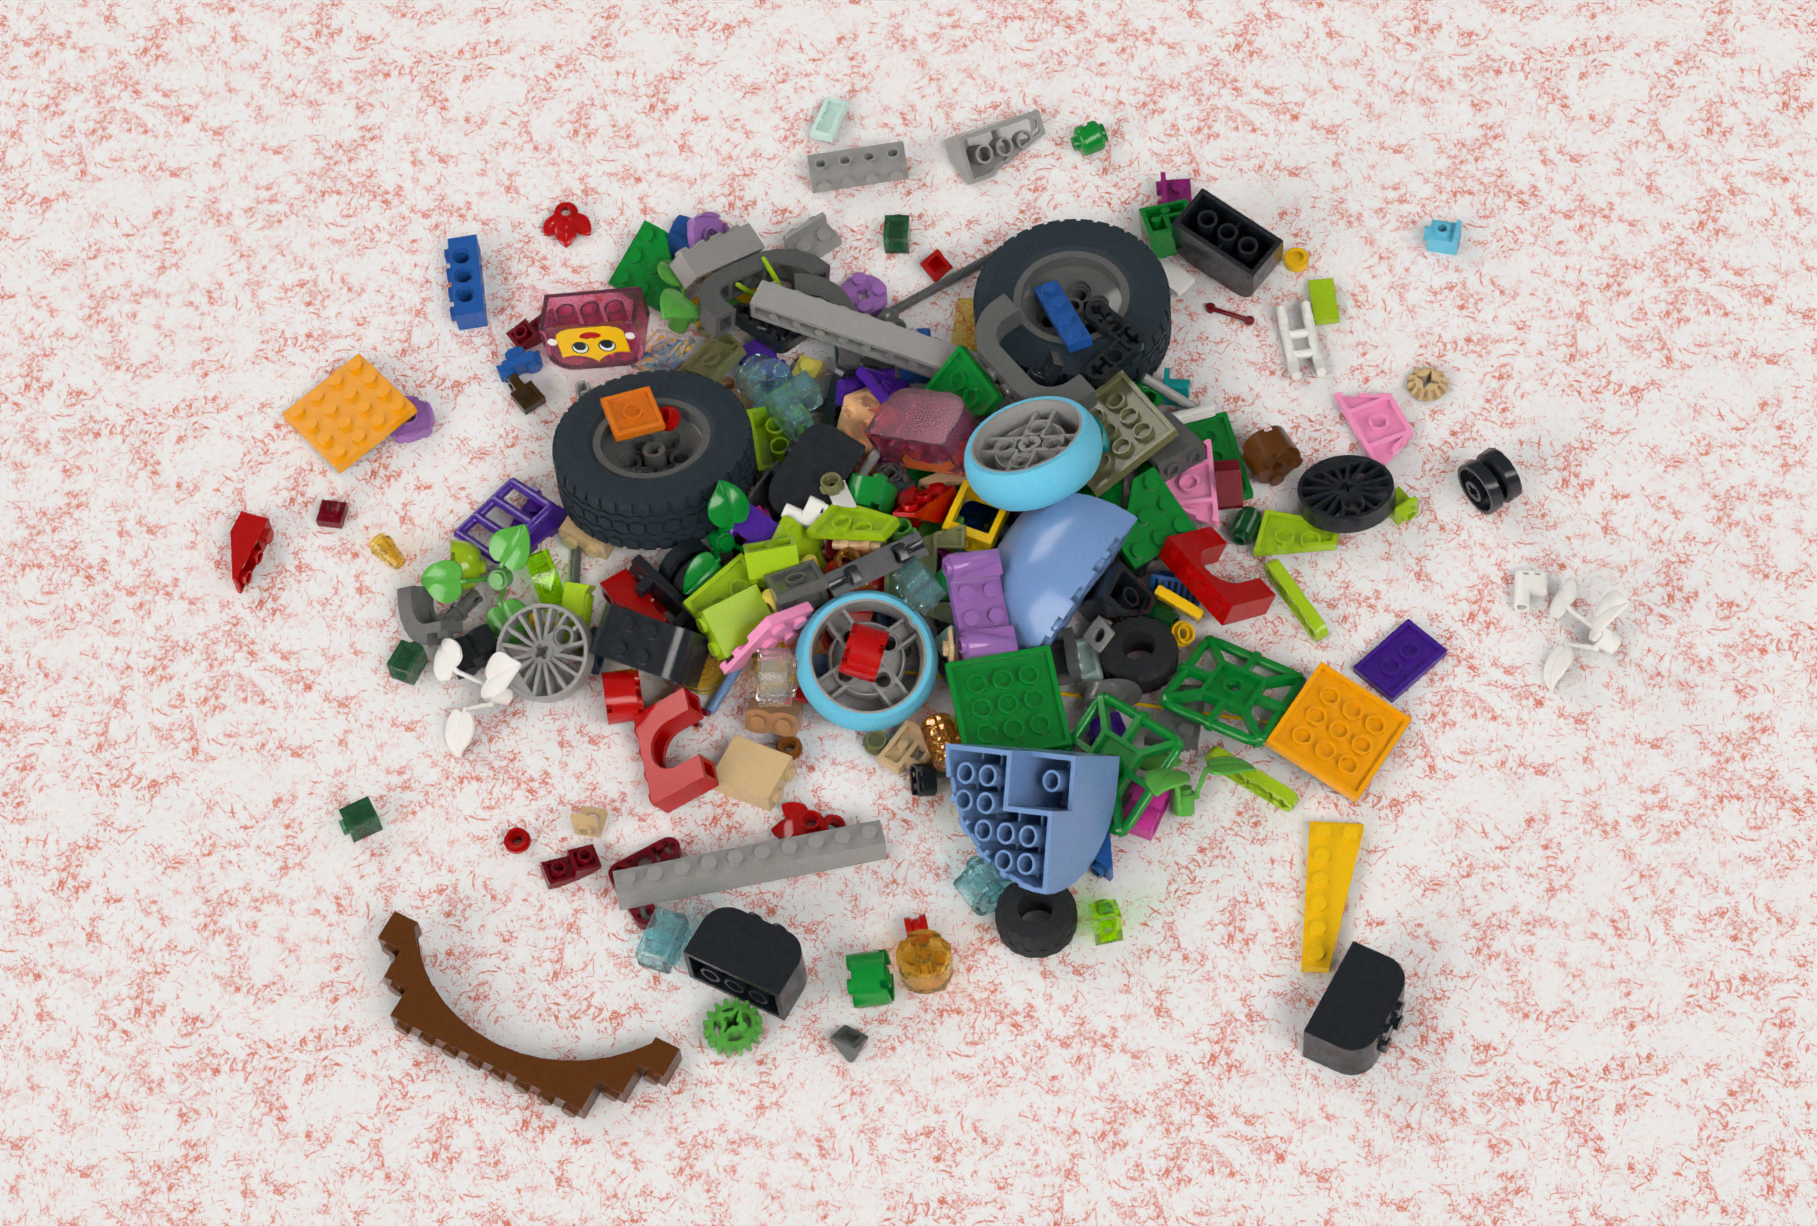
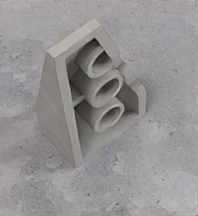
M1035 110L946 138L944 141L951 164L964 180L971 185L993 177L1000 168L1010 163L1017 154L1027 149L1044 135L1045 129L1039 110Z

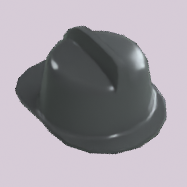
M1127 679L1086 680L1079 687V693L1084 699V713L1093 700L1097 698V694L1102 692L1116 696L1131 706L1137 704L1142 698V690L1139 685ZM1112 706L1109 707V713L1117 712Z

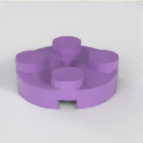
M704 212L688 220L687 238L689 249L702 239L705 242L709 241L707 232L708 235L713 236L718 232L725 234L729 230L727 223H722L719 219L721 217L719 214Z
M857 272L840 287L851 299L856 312L866 313L873 317L875 315L878 316L881 310L887 306V287L877 277ZM860 295H867L868 297L867 299L862 298L858 300Z
M405 396L416 407L418 412L412 416L413 421L403 423L390 434L396 443L414 442L432 434L435 416L431 405L426 400L424 402L416 396Z

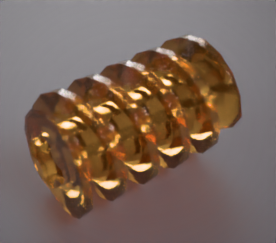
M947 713L930 715L922 722L920 727L933 761V766L940 772H946V743L961 744L958 732L955 730V724L949 720L950 716Z

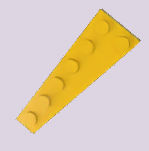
M1310 821L1301 972H1330L1355 863L1364 833V824Z

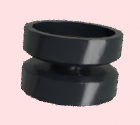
M1489 447L1480 453L1476 460L1471 459L1458 468L1459 483L1465 495L1477 510L1483 514L1491 515L1503 506V502L1509 503L1522 494V484L1516 469L1510 460L1496 448Z
M689 538L673 547L664 557L658 571L686 599L691 595L683 593V581L690 562L696 555L702 552H709L715 558L710 549L698 538ZM722 561L718 563L722 567H725V564Z

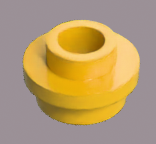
M1176 621L1170 628L1176 637L1178 647L1188 646L1195 638V629L1187 621Z

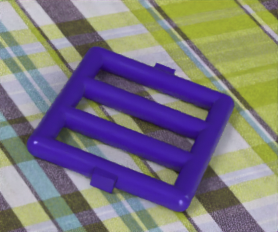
M510 478L454 531V537L458 540L473 543L479 548L482 556L494 564H500V562L495 561L491 557L489 547L469 535L468 532L477 523L493 534L504 529L486 517L496 506L521 523L526 524L530 535L556 511L557 505L543 496L541 491L534 485L530 488L518 479ZM515 489L543 507V509L532 518L504 500V498Z

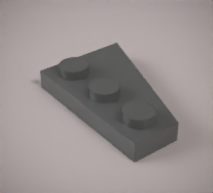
M1182 684L1176 692L1198 689L1202 686ZM1200 700L1180 705L1203 714L1205 702ZM1163 709L1156 721L1176 733L1184 741V749L1198 751L1202 725ZM1150 730L1144 737L1145 746H1152L1167 741Z

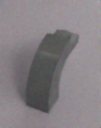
M407 586L397 589L400 619L406 633L414 642L421 645H441V641L444 638H453V634L463 632V621H439L434 609V599L424 586Z

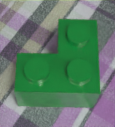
M1187 199L1139 209L1142 236L1146 245L1154 252L1158 259L1176 255L1175 241L1172 237V223L1189 204Z

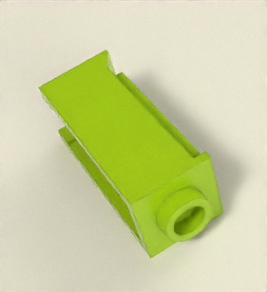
M565 582L562 606L580 615L590 629L594 600L592 592L596 589V586ZM560 612V619L564 614L563 612ZM572 619L567 624L570 627L576 625ZM569 631L566 632L563 636V641L565 644H567L571 638Z

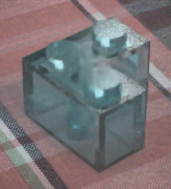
M806 370L763 396L767 414L785 435L794 441H797L805 429L815 425L810 411L823 404L820 387Z

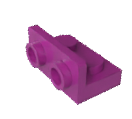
M1160 172L1161 181H1156L1157 196H1162V200L1157 201L1158 205L1187 199L1188 203L1192 201L1190 178L1166 180L1165 172Z

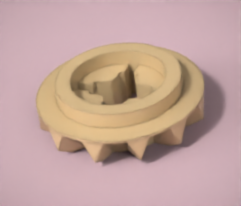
M1423 365L1421 369L1414 368L1412 374L1408 375L1407 389L1418 400L1434 401L1441 398L1447 391L1448 378L1445 377L1443 371H1438L1435 366L1426 368ZM1431 378V383L1424 388L1423 381Z

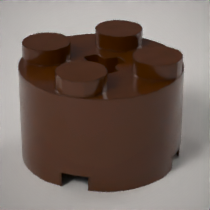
M1274 425L1270 426L1273 430L1265 432L1264 429H1261L1249 437L1242 447L1244 453L1243 455L1241 454V459L1255 479L1262 484L1270 483L1271 486L1281 484L1284 481V477L1293 469L1298 468L1303 462L1299 449L1284 428Z

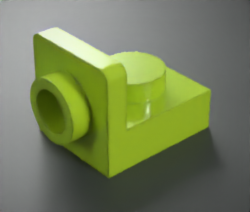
M1400 486L1395 489L1396 504L1389 515L1397 526L1404 521L1412 520L1418 513L1419 499L1416 496L1410 498Z

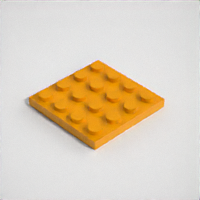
M358 353L283 412L282 416L341 474L418 411L396 387Z
M1321 661L1264 745L1357 803L1409 726L1412 718Z

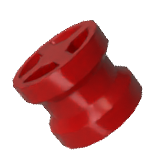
M920 914L918 918L914 919L910 917L903 918L909 945L921 939L930 941L925 914Z

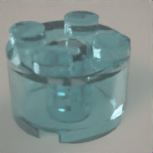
M754 354L745 360L741 368L739 367L736 373V386L738 392L747 401L763 407L787 402L791 398L794 384L793 375L789 366L783 361L767 354Z
M976 855L966 862L967 868L954 880L953 886L977 915L984 916L995 911L994 906L997 905L1000 894L1014 881L999 875L1000 871L996 868L994 861L989 863L984 856L980 858Z

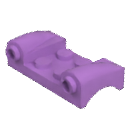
M998 548L953 553L942 559V570L946 577L957 634V648L961 655V660L1018 651L1014 626L1009 625L1000 579L1003 570Z

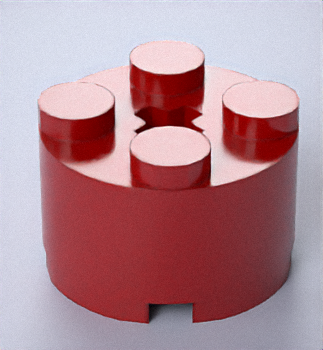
M853 622L838 672L874 683L890 632Z
M632 668L601 673L608 725L634 722L633 718L637 717L639 712L644 710L638 669L633 670Z

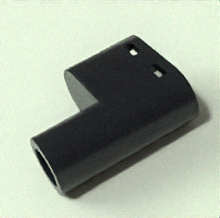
M945 761L910 765L909 775L912 795H918L919 797L936 795L937 778L946 777Z

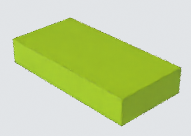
M1333 278L1308 280L1315 325L1339 323Z

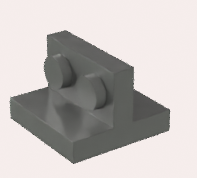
M814 559L764 575L777 612L807 601L812 608L822 606L829 601L826 590L829 588L827 579Z

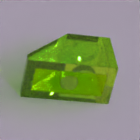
M545 549L529 555L526 567L539 602L562 605L564 590L549 550ZM543 609L544 614L548 613V609Z
M1100 899L1092 904H1088L1089 918L1096 946L1123 941L1121 912L1116 900Z

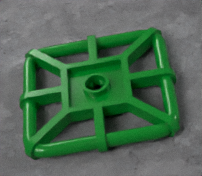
M1208 635L1197 644L1186 661L1180 663L1177 667V673L1163 691L1159 703L1163 709L1200 724L1209 732L1214 730L1244 744L1253 745L1254 748L1263 746V743L1266 742L1306 683V678L1301 672L1263 657L1261 652L1256 650L1251 652L1223 639L1216 638L1213 635ZM1206 650L1210 652L1216 664L1212 673L1195 666ZM1221 650L1247 662L1243 668L1227 662ZM1260 666L1279 675L1263 677L1253 673L1252 670L1254 667ZM1190 677L1204 683L1198 689L1176 692L1184 680ZM1292 686L1282 702L1263 695L1267 689ZM1233 687H1235V688H1237L1238 690H1237V691H1232V690H1230V689H1233ZM1202 700L1215 707L1209 716H1206L1180 704ZM1255 705L1273 712V715L1261 732L1251 714ZM1224 710L1240 716L1249 734L1218 721V718Z
M1102 692L1097 694V698L1089 705L1070 734L1072 747L1061 750L1073 751L1075 746L1087 753L1120 756L1117 793L1113 810L1114 823L1110 822L1108 831L1110 834L1118 835L1121 838L1128 835V832L1135 826L1155 795L1147 786L1146 781L1136 775L1144 760L1170 752L1160 768L1171 770L1185 746L1184 741L1176 733L1150 718L1149 713L1144 710L1139 711L1118 697ZM1110 706L1133 719L1122 737L1112 732L1109 713ZM1099 711L1102 731L1093 745L1090 746L1080 740V738ZM1143 727L1167 740L1166 742L1142 749L1131 744ZM1132 780L1143 787L1145 791L1124 821L1121 795Z

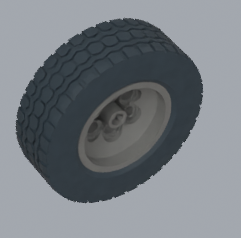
M1064 219L1061 222L1060 220L1047 222L1045 225L1041 223L1032 226L1030 230L1025 229L1017 233L1016 237L1012 236L1004 242L1003 247L1000 245L993 252L992 257L988 258L978 276L973 297L975 328L982 311L992 301L1005 293L1019 308L1022 324L1008 332L1002 338L1000 346L1025 373L1029 366L1041 368L1050 350L1059 352L1063 368L1053 387L1065 384L1079 374L1086 380L1085 369L1087 364L1112 343L1085 320V306L1095 300L1105 303L1144 335V350L1122 369L1132 381L1144 373L1153 376L1154 372L1162 364V360H1164L1172 330L1168 279L1161 262L1154 252L1142 240L1138 241L1135 235L1130 232L1125 233L1122 228L1114 225L1111 227L1109 223L1100 221L1096 223L1088 219H1081L1080 221ZM1057 280L1091 335L1093 345L1069 353L1036 299L1033 288ZM1099 311L1098 313L1092 312V315L1098 314V315L1101 316V312H1100V311ZM1118 324L1108 326V329L1112 332H1117L1122 328ZM1128 339V344H1131V343L1137 344V340H1135L1134 342H1132V341H1130V340ZM1111 354L1108 359L1112 362H1117L1122 359V356ZM1091 385L1095 390L1100 387Z
M667 370L637 372L634 375L633 373L624 375L619 379H612L605 382L604 385L600 384L591 389L590 393H585L578 399V402H574L568 408V412H565L560 419L553 437L552 456L560 499L566 513L574 524L592 538L596 537L598 541L608 544L609 542L612 546L620 548L624 546L627 549L639 550L640 548L643 550L661 548L662 550L673 548V546L689 538H698L700 540L706 538V535L710 534V532L720 528L714 525L708 517V504L718 481L724 480L734 484L746 497L749 489L756 484L757 460L752 425L743 403L731 390L726 389L724 385L717 381L713 382V379L708 377H700L699 374L683 373V371L671 370L670 372ZM650 386L659 410L663 407L673 406L680 413L679 424L670 432L662 430L616 442L602 409L600 398Z

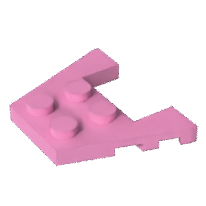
M807 601L766 616L747 636L749 642L738 646L732 652L734 658L728 662L725 660L720 664L719 667L724 675L744 668L751 655L763 649L765 652L770 651L779 643L783 645L786 651L795 649L802 629L813 614L814 609Z

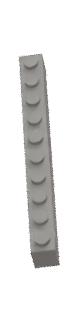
M762 280L750 301L751 317L931 379L959 346L944 342L937 337L921 334L914 329L897 326L890 321L885 322L866 313L862 314L850 310L846 306H838L822 298L806 295L799 290L782 287L775 282ZM969 350L973 357L976 359V361L979 363V365L982 367V369L985 371L984 367L980 362L978 353Z
M876 820L612 872L619 910H626L886 859V843L881 822Z

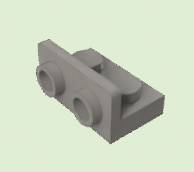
M823 212L810 217L805 223L791 229L783 236L785 249L807 252L819 258L842 245L841 237L827 224L826 215Z

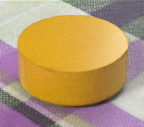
M1294 247L1285 252L1284 266L1287 270L1301 272L1308 267L1309 255L1304 249Z

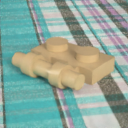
M833 540L832 548L839 550V553L865 556L888 545L889 541Z
M907 719L877 756V763L900 775L905 767L909 769L911 764L927 763L936 760L941 754L940 750L945 745V742L938 737L933 743L928 742L927 739L930 737L929 731ZM920 750L924 752V754L919 759V761L913 759V757ZM908 773L906 779L910 782V775Z

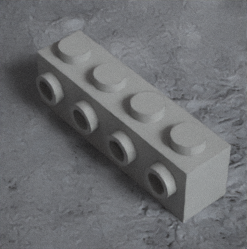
M903 141L807 155L813 193L909 179Z
M749 223L741 227L737 224L727 230L725 234L718 232L709 241L705 242L702 239L690 249L687 247L680 249L675 253L676 258L669 266L683 287L688 289L703 282L712 273L761 252L765 246Z

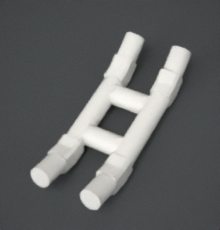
M1310 301L1300 303L1304 328L1290 330L1286 306L1280 305L1276 307L1277 321L1288 370L1295 381L1301 379L1302 376L1298 364L1300 359L1312 358L1313 366L1318 376L1323 377L1327 373L1318 342ZM1307 338L1310 348L1295 350L1292 340Z

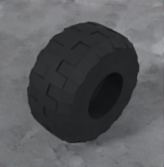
M1146 616L1127 617L1111 625L1115 634L1103 651L1099 653L1100 665L1106 679L1117 678L1133 681L1139 685L1142 694L1155 692L1172 680L1173 675L1177 671L1179 652L1176 637L1167 625L1155 618ZM1141 650L1151 654L1148 658L1142 660H1134L1127 657L1129 653Z
M1013 882L1005 888L997 900L995 922L1001 941L1012 952L1027 958H1046L1059 953L1072 941L1077 929L1078 912L1075 899L1068 888L1054 894L1045 895L1019 887V884ZM1035 910L1045 911L1051 915L1041 923H1030L1022 919L1027 913Z

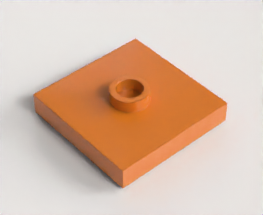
M650 386L600 398L602 409L616 442L665 430L664 420Z

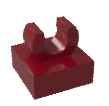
M322 499L316 518L317 525L342 529L349 509L347 503Z

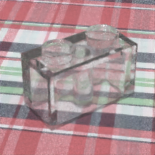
M758 648L756 701L760 707H791L792 698H796V683L792 682L793 672H797V657L793 655L790 648Z

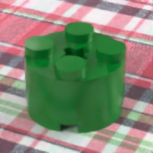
M850 473L847 486L856 505L892 515L898 489L887 482L888 478L882 474H873L871 477L863 476L859 473Z
M882 949L846 955L847 969L851 971V978L847 979V990L849 995H853L854 1007L868 1008L893 1004L895 985L893 973L890 974L888 965H891L888 951Z

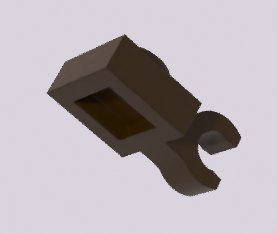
M516 373L507 377V380L510 382L508 386L512 390V393H510L511 399L525 415L546 403L545 396L531 380L524 384Z

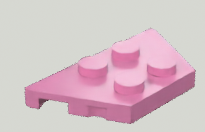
M1343 392L1334 394L1335 402L1368 458L1386 466L1413 438V430L1391 393H1378L1376 395L1358 393V396H1343Z
M1211 439L1203 441L1205 460L1165 483L1189 519L1210 526L1220 527Z

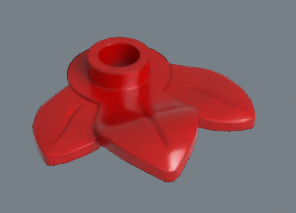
M562 202L557 205L554 214L548 217L543 225L544 236L556 234V238L565 248L571 245L577 233L583 236H590L592 232L588 217L578 213L577 207L571 202ZM565 210H569L570 214L564 216L562 215V212Z
M787 802L782 804V811L786 819L771 829L772 834L779 839L819 832V825L823 816L817 811L808 810L803 803ZM809 823H815L814 826H807Z

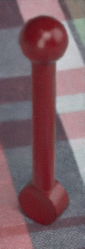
M1208 303L1205 306L1207 313L1216 312L1245 321L1247 325L1254 324L1255 319L1253 316L1245 317L1215 307L1214 303Z

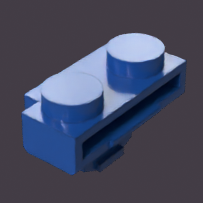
M516 346L509 349L504 354L506 360L502 361L501 365L496 366L501 381L510 383L507 377L513 373H516L518 376L525 373H537L542 369L543 362L538 350L535 352L531 350L525 353L523 347Z

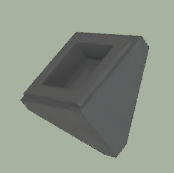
M844 1025L831 1037L830 1041L845 1059L852 1063L868 1040V1036Z

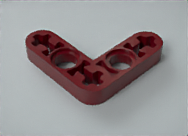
M665 837L613 864L609 869L608 875L614 890L616 891L612 871L637 867L639 861L644 858L651 859L652 864L679 859L682 854L679 842L673 837ZM669 847V849L673 850V853L669 854L664 849ZM655 853L660 857L659 861H657ZM654 904L643 906L646 914L650 915L648 920L644 917L642 918L641 907L626 909L635 925L641 930L653 929L658 924L659 917Z

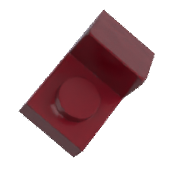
M1239 459L1213 461L1218 510L1243 508L1242 475Z

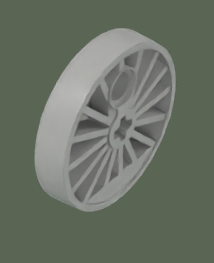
M551 603L533 604L516 612L503 626L496 646V652H504L511 657L512 655L508 649L530 652L512 657L520 662L527 661L521 665L508 686L517 694L541 703L558 702L576 693L588 679L595 659V654L589 652L593 636L586 622L575 611L565 606ZM548 609L544 630L541 610ZM559 610L564 614L554 628L556 612ZM531 613L534 615L536 631L526 617ZM570 619L574 621L575 626H567ZM520 621L531 639L515 629ZM569 631L571 638L570 641L567 644H565L563 641V636L566 632ZM511 633L531 647L508 643ZM584 647L583 657L570 655L577 648ZM562 659L582 662L579 672L562 661ZM557 665L575 676L570 684ZM552 672L563 687V690L557 693ZM535 676L534 686L532 688L530 682ZM544 676H545V681H546L548 696H540V695H541V690H542V685H543Z

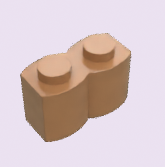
M768 696L752 697L745 710L744 728L754 733L772 732L783 737L795 736L803 721L804 704L793 699L777 701Z

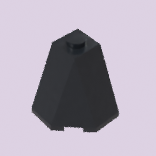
M1120 562L1103 573L1085 595L1077 610L1089 622L1095 621L1098 615L1107 620L1147 616L1150 614L1157 596Z

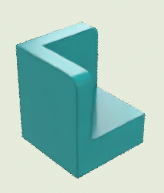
M1164 368L1163 383L1189 398L1190 380L1170 379V368ZM1163 395V405L1180 406Z

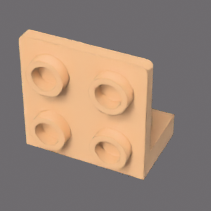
M865 387L845 395L837 429L866 446L865 454L862 459L866 460L878 442L880 431L899 423L901 414L893 408L883 406L872 392Z

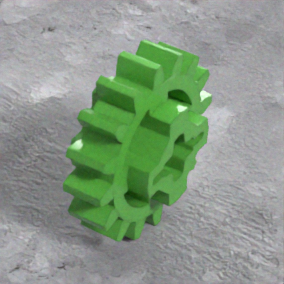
M726 998L724 999L723 1006L717 1003L714 1004L715 1012H706L708 1020H703L704 1037L708 1039L707 1042L710 1049L716 1048L717 1054L720 1055L725 1050L727 1056L731 1057L732 1053L737 1051L740 1057L742 1056L743 1049L746 1048L749 1052L752 1051L751 1043H760L758 1035H762L764 1032L762 1017L759 1015L756 1006L750 1007L748 1000L740 1004L739 998H735L733 1003H729ZM747 1018L751 1022V1028L748 1027ZM716 1027H718L719 1029V1037L715 1033Z

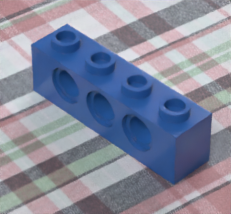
M477 235L447 239L448 249H444L446 263H450V268H446L448 283H452V287L448 288L450 302H454V306L450 307L452 322H457L459 331L488 326L481 250Z

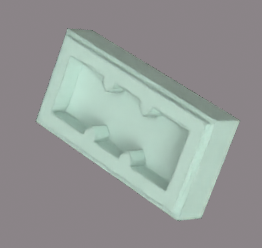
M826 97L809 132L810 138L833 143L849 109V102Z
M1085 638L1077 639L1082 682L1086 680H1104L1098 652Z

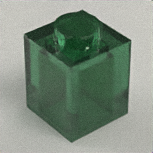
M885 215L883 232L885 254H909L911 240L909 215Z
M401 639L387 662L391 678L414 686L428 663L424 647L414 641L408 642Z
M368 796L339 809L342 820L338 821L341 830L344 836L350 834L354 843L383 830L379 817Z

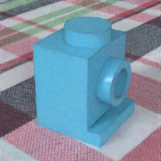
M1432 219L1431 226L1426 225L1423 240L1427 241V251L1457 255L1461 239L1462 221L1457 220V223Z

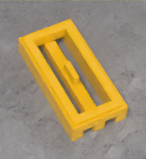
M1158 585L1154 592L1158 600L1199 623L1204 615L1203 609L1164 586Z

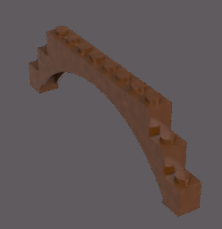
M394 911L378 936L382 951L389 957L395 958L384 978L388 985V990L401 997L390 1015L394 1028L399 1033L406 1036L412 1034L418 1037V1040L425 1046L432 1047L434 1045L442 1049L441 1051L452 1059L459 1057L465 1060V1063L470 1068L477 1071L481 1068L489 1072V1075L496 1081L504 1082L505 1080L513 1084V1087L523 1094L530 1092L536 1095L537 1099L548 1106L554 1104L560 1107L563 1113L572 1118L578 1116L585 1119L601 1092L603 1096L611 1101L616 1102L618 1099L626 1103L642 1075L643 1079L650 1084L657 1085L659 1083L666 1087L682 1061L680 1048L655 1037L651 1044L636 1050L591 1060L563 1061L539 1058L498 1045L463 1022L446 1005L433 987L421 957L419 938L422 931L417 921Z

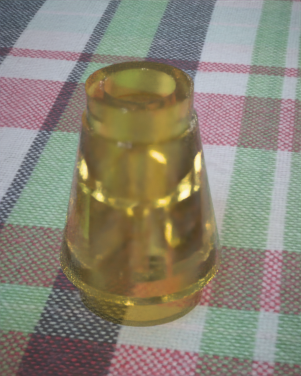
M380 533L371 540L369 548L374 556L395 570L404 565L406 558L390 535Z

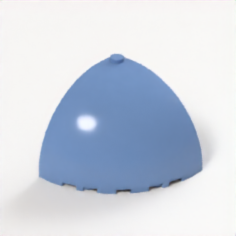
M1074 493L1053 505L1036 510L1023 511L1012 525L1007 524L1000 533L1002 540L996 548L999 550L1003 570L1000 579L1009 625L1014 626L1018 650L1052 645L1062 633V628H1066L1072 620L1085 595L1112 564L1138 519L1136 516L1103 499Z
M946 743V777L951 780L953 794L950 795V798L958 809L960 817L957 819L966 837L970 836L977 847L975 849L976 852L987 864H991L1000 872L999 875L1019 884V887L1048 895L1068 888L1087 871L1097 856L1110 826L1116 800L1120 756L1014 746Z

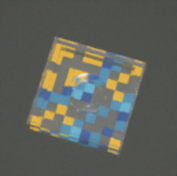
M657 328L630 360L629 364L632 369L654 372V370H667L670 372L674 370L690 351L696 341L693 336Z

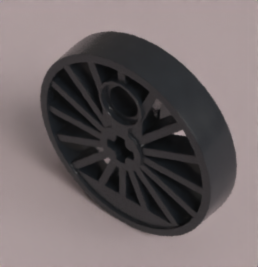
M1341 455L1319 461L1304 472L1297 487V505L1301 516L1313 527L1331 533H1356L1370 529L1383 522L1392 513L1396 504V490L1392 474L1383 464L1364 456Z

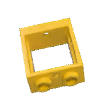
M964 479L942 525L943 531L961 525L956 523L955 520L966 498L993 507L974 492L966 479ZM999 509L989 534L966 526V550L994 549L1011 511Z

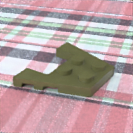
M700 325L697 328L699 334L708 340L679 369H672L665 364L657 368L658 370H664L665 367H668L667 371L669 372L671 370L683 371V373L690 372L699 374L700 377L705 376L713 379V382H720L747 353L731 333L728 332L715 338Z
M964 524L922 537L929 555L885 575L884 592L904 600L916 609L919 614L955 626L951 603L936 602V599H934L935 573H937L938 549L966 550V525ZM892 550L897 561H899L898 553L895 550Z

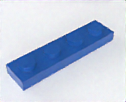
M1057 280L1033 288L1036 299L1069 353L1093 345L1091 335Z

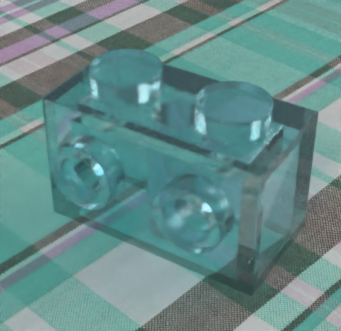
M915 555L892 576L897 584L895 590L904 598L903 601L913 611L917 608L924 615L929 610L935 608L939 601L947 594L933 572Z
M656 906L635 952L640 966L670 974L673 965L676 966L680 960V949L683 943H687L691 935V927H689L687 915Z

